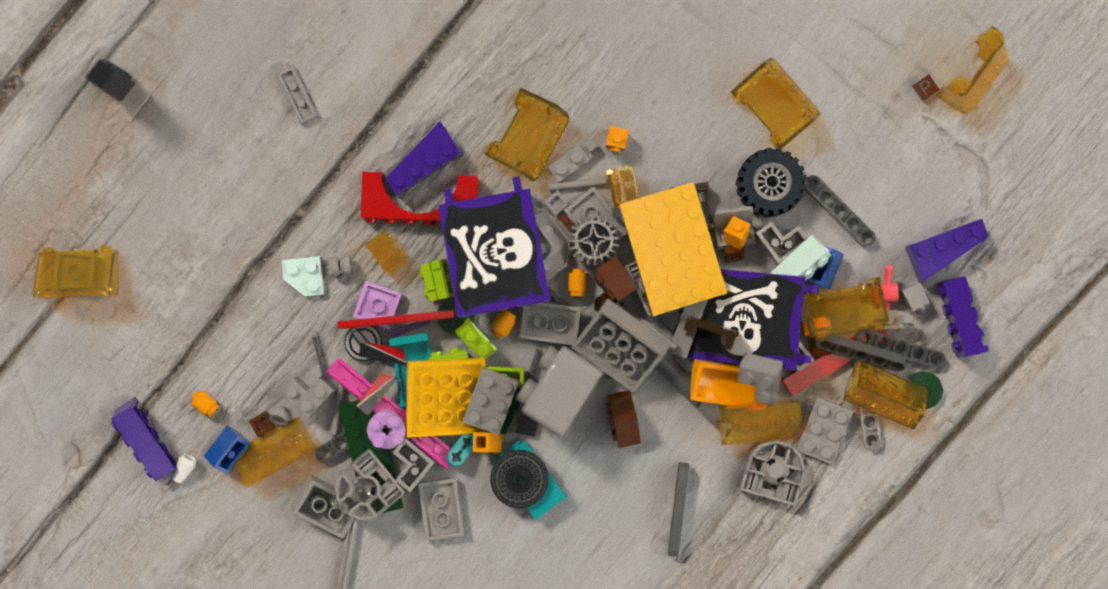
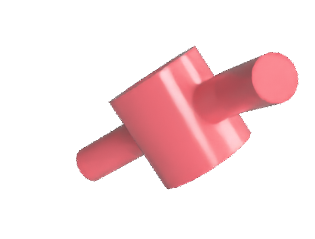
M891 265L885 266L883 284H876V302L883 303L882 310H890V303L898 302V286L896 283L891 284L893 270Z

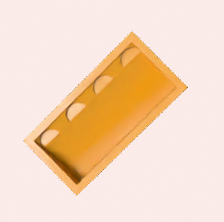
M694 359L690 387L691 400L763 410L764 403L755 401L757 386L738 382L740 366Z

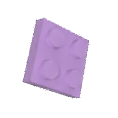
M365 281L353 317L367 319L395 316L402 293ZM392 324L377 325V326H380V327H383V328H386V329H389V330H390Z

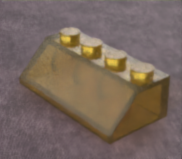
M857 360L846 384L843 400L914 430L925 416L928 389Z
M793 399L777 400L774 405L757 402L719 406L721 445L794 438L801 423L800 401Z
M300 416L289 421L286 426H280L250 442V445L235 463V468L245 488L316 451L317 448Z

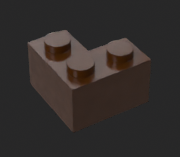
M616 256L593 272L595 274L593 277L598 286L606 287L607 291L605 292L611 301L615 300L616 303L637 289Z
M631 391L609 394V403L605 404L607 413L612 414V417H609L611 429L614 428L611 430L613 441H617L619 448L641 444L638 420Z

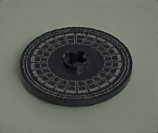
M527 450L509 451L503 454L492 468L490 475L491 488L495 496L503 504L513 508H526L537 503L545 494L548 487V471L544 462L534 453ZM517 474H521V477H525V480H522V484H518V481H514V478L517 477Z

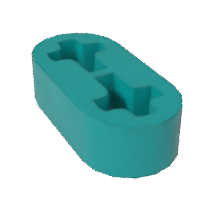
M464 434L456 440L446 454L448 465L456 467L465 461L473 450V435ZM463 439H469L470 441L468 443L470 446H466L462 449L461 447L464 445ZM459 451L460 454L457 457L459 461L453 462L451 454L454 455Z

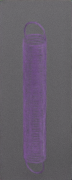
M429 320V321H417V322L411 323V324H416V323H429L430 321H433V320ZM407 324V325H405L404 327L427 326V325H430V324H420V325H410V324ZM421 327L405 328V329L396 328V329H394V330H392V331H398V330H414V329H418V328H421ZM388 331V332H386V335H387V334L407 333V332H410V331H401V332H390V331ZM388 335L387 337H395L399 335Z

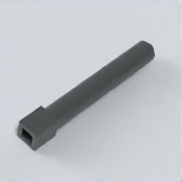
M666 352L665 356L655 367L714 425L727 411L720 404L691 400V375Z

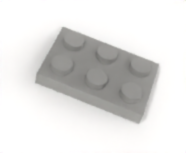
M594 186L564 209V212L577 228L579 227L576 223L577 220L584 223L583 216H586L589 221L590 215L593 214L594 220H597L598 215H601V222L608 218L606 225L609 226L610 223H614V226L610 228L611 231L618 229V233L613 234L614 237L618 236L621 239L627 234L623 222L619 217L613 218L611 207ZM590 225L580 231L584 237L589 236ZM596 225L598 235L609 236L603 227ZM592 230L591 239L588 238L587 241L592 242L595 249L596 242L599 243L600 240L595 238L594 231ZM610 242L598 245V255H601L608 249Z
M548 302L523 306L519 338L573 345L578 338L582 307Z
M482 367L462 422L499 435L519 380Z
M817 396L795 449L832 464L854 411Z
M457 478L418 483L426 541L464 536Z

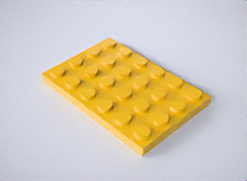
M694 182L619 204L652 316L727 294Z

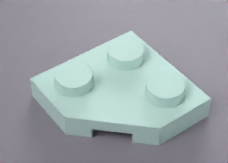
M320 256L281 260L283 279L303 296L325 295Z

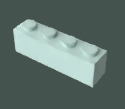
M811 235L770 274L803 276L808 280L814 275V271L818 267L824 266L829 261L828 258L832 255L818 238Z

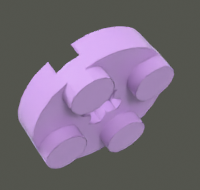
M392 410L378 411L368 423V437L377 448H394L401 444L404 439L406 422L401 415L399 416ZM384 425L392 429L389 433L382 431Z

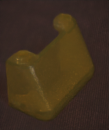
M993 26L980 34L975 41L979 45L977 56L984 60V62L972 79L969 81L964 77H957L946 88L942 87L936 94L938 98L961 114L970 113L975 109L1009 61L1004 36Z
M773 58L764 61L730 91L733 100L737 104H747L771 132L769 140L776 148L782 149L821 115L817 107Z
M520 88L514 97V106L518 110L501 142L493 141L490 143L484 155L534 182L544 170L570 118L569 114L556 103Z
M100 246V250L54 251L52 247L42 248V251L38 252L33 297L119 296L118 250H112V246Z
M880 277L870 278V283L864 285L859 283L855 287L821 292V289H819L817 294L804 293L803 313L811 337L815 338V340H823L831 335L873 329V331L885 329V326L889 323V317Z

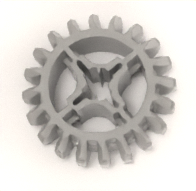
M591 214L589 221L586 216H583L584 223L577 220L576 223L579 227L577 228L573 225L571 227L572 230L576 231L575 234H568V236L574 237V240H568V244H574V247L569 248L570 252L577 251L573 257L576 258L580 255V263L583 262L584 258L587 259V266L590 265V260L594 261V266H597V260H600L602 265L605 264L603 258L606 257L608 261L611 260L608 254L616 255V251L612 250V248H619V245L615 244L614 241L620 240V237L613 236V234L618 233V229L611 231L610 228L614 226V223H610L609 226L606 225L608 218L601 222V215H598L597 220H594V215ZM590 225L589 236L578 239L580 231ZM596 225L603 227L609 236L598 235ZM592 230L594 231L595 238L600 240L599 243L596 242L595 250L592 242L586 241L588 238L591 239ZM610 242L608 249L598 256V245ZM578 244L590 246L592 256L582 252Z

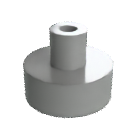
M280 406L279 409H273L269 420L277 426H286L290 419L289 414L286 412L287 408Z

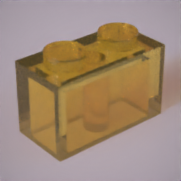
M633 165L607 170L614 208L619 207V204L640 198Z
M382 231L367 242L365 246L386 274L390 276L408 263L405 259L408 256L402 248L398 249L395 246L396 240L390 232L386 234L385 231Z

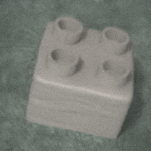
M550 345L537 365L546 371L539 383L529 378L516 399L525 404L522 409L524 414L562 437L603 371L567 347H562L558 351Z

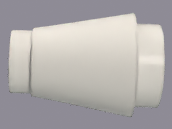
M186 453L180 456L172 479L177 483H182L196 467L197 460Z

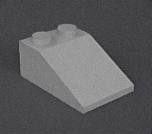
M309 474L290 506L293 514L342 539L355 518L345 515L336 504L333 486ZM349 496L341 502L346 511L356 504Z

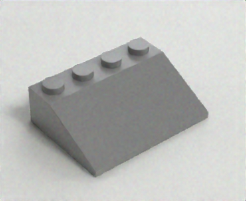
M607 299L571 348L634 393L665 356L670 343L613 301Z

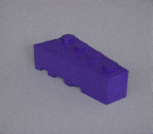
M439 121L385 179L394 193L399 196L462 155L441 121Z
M979 219L906 246L905 248L918 282H924L988 238L989 235L983 219Z
M966 276L939 282L938 293L940 298H943L944 305L942 310L944 316L948 318L947 330L953 338V343H951L953 353L957 357H969L989 352L988 346H983L982 337H984L983 330L976 323L978 321L977 311L970 304L973 303V298Z
M135 397L115 410L111 418V424L116 431L121 432L126 446L133 449L135 459L139 463H143L148 477L153 478L156 482L175 470L177 463L163 442L159 443L160 437L158 432L152 426L149 427L148 416L145 411H139L136 406L139 402Z

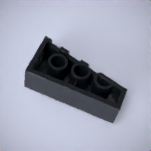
M99 59L85 77L100 90L120 101L124 99L135 84L131 80L132 75L109 60Z

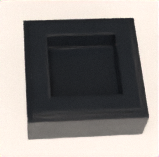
M677 309L671 310L663 314L659 319L672 333L677 328L681 313Z
M520 414L516 433L535 437L537 421L527 415Z

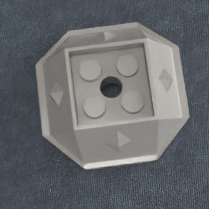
M534 208L548 282L567 267L570 245L568 240L570 239L547 209Z

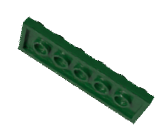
M360 400L339 404L352 461L367 449H370L396 480L390 449L375 447L367 434L368 423L375 412L372 411L369 415H366L357 408ZM376 471L371 474V476L378 480L380 487L385 483ZM372 487L370 494L375 495V487ZM378 498L369 504L376 513L384 507ZM402 499L397 500L382 513L403 508Z

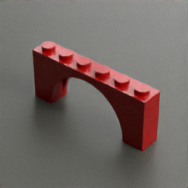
M362 172L361 218L365 219L366 223H377V220H385L384 223L396 224V220H403L404 224H415V221H423V225H434V222H441L439 209L429 213L418 214L398 207L386 191L384 174L382 172ZM458 176L457 186L453 193L454 202L478 198V176Z

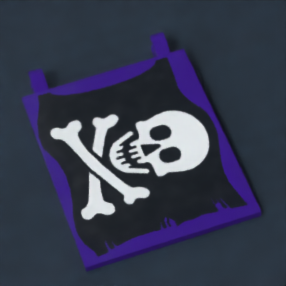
M519 176L512 178L514 191L454 202L451 189L444 190L446 204L438 206L458 318L551 301L530 188L522 190Z
M720 269L727 294L708 299L701 318L738 331L733 348L730 351L723 349L726 340L725 336L698 327L687 358L741 364L744 354L749 353L783 361L782 369L796 370L797 362L810 364L811 356L798 355L804 293L817 294L819 287L816 285H805L806 277Z

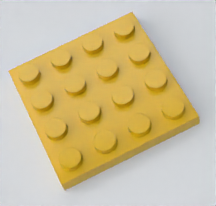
M485 359L407 361L406 437L483 433V429L462 421L482 367H485Z

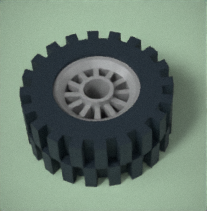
M772 147L759 150L747 158L738 170V178L736 179V185L738 186L736 190L737 195H740L742 204L745 203L747 207H753L756 215H765V217L782 215L793 209L802 199V193L806 190L804 185L806 175L803 176V165L799 166L798 158L790 156L792 153L789 151L783 152L781 148L772 149ZM768 177L776 180L775 187L768 186Z

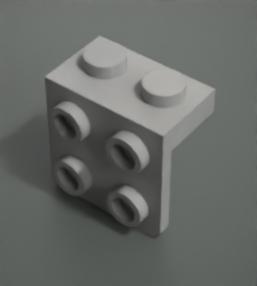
M740 206L733 209L723 208L714 213V235L717 250H723L724 247L730 246L724 243L723 239L724 230L733 216L750 224V235L744 247L756 245L752 225L754 212L752 206Z

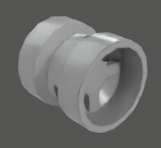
M344 256L342 259L337 257L330 258L333 277L340 274L352 275L350 256Z

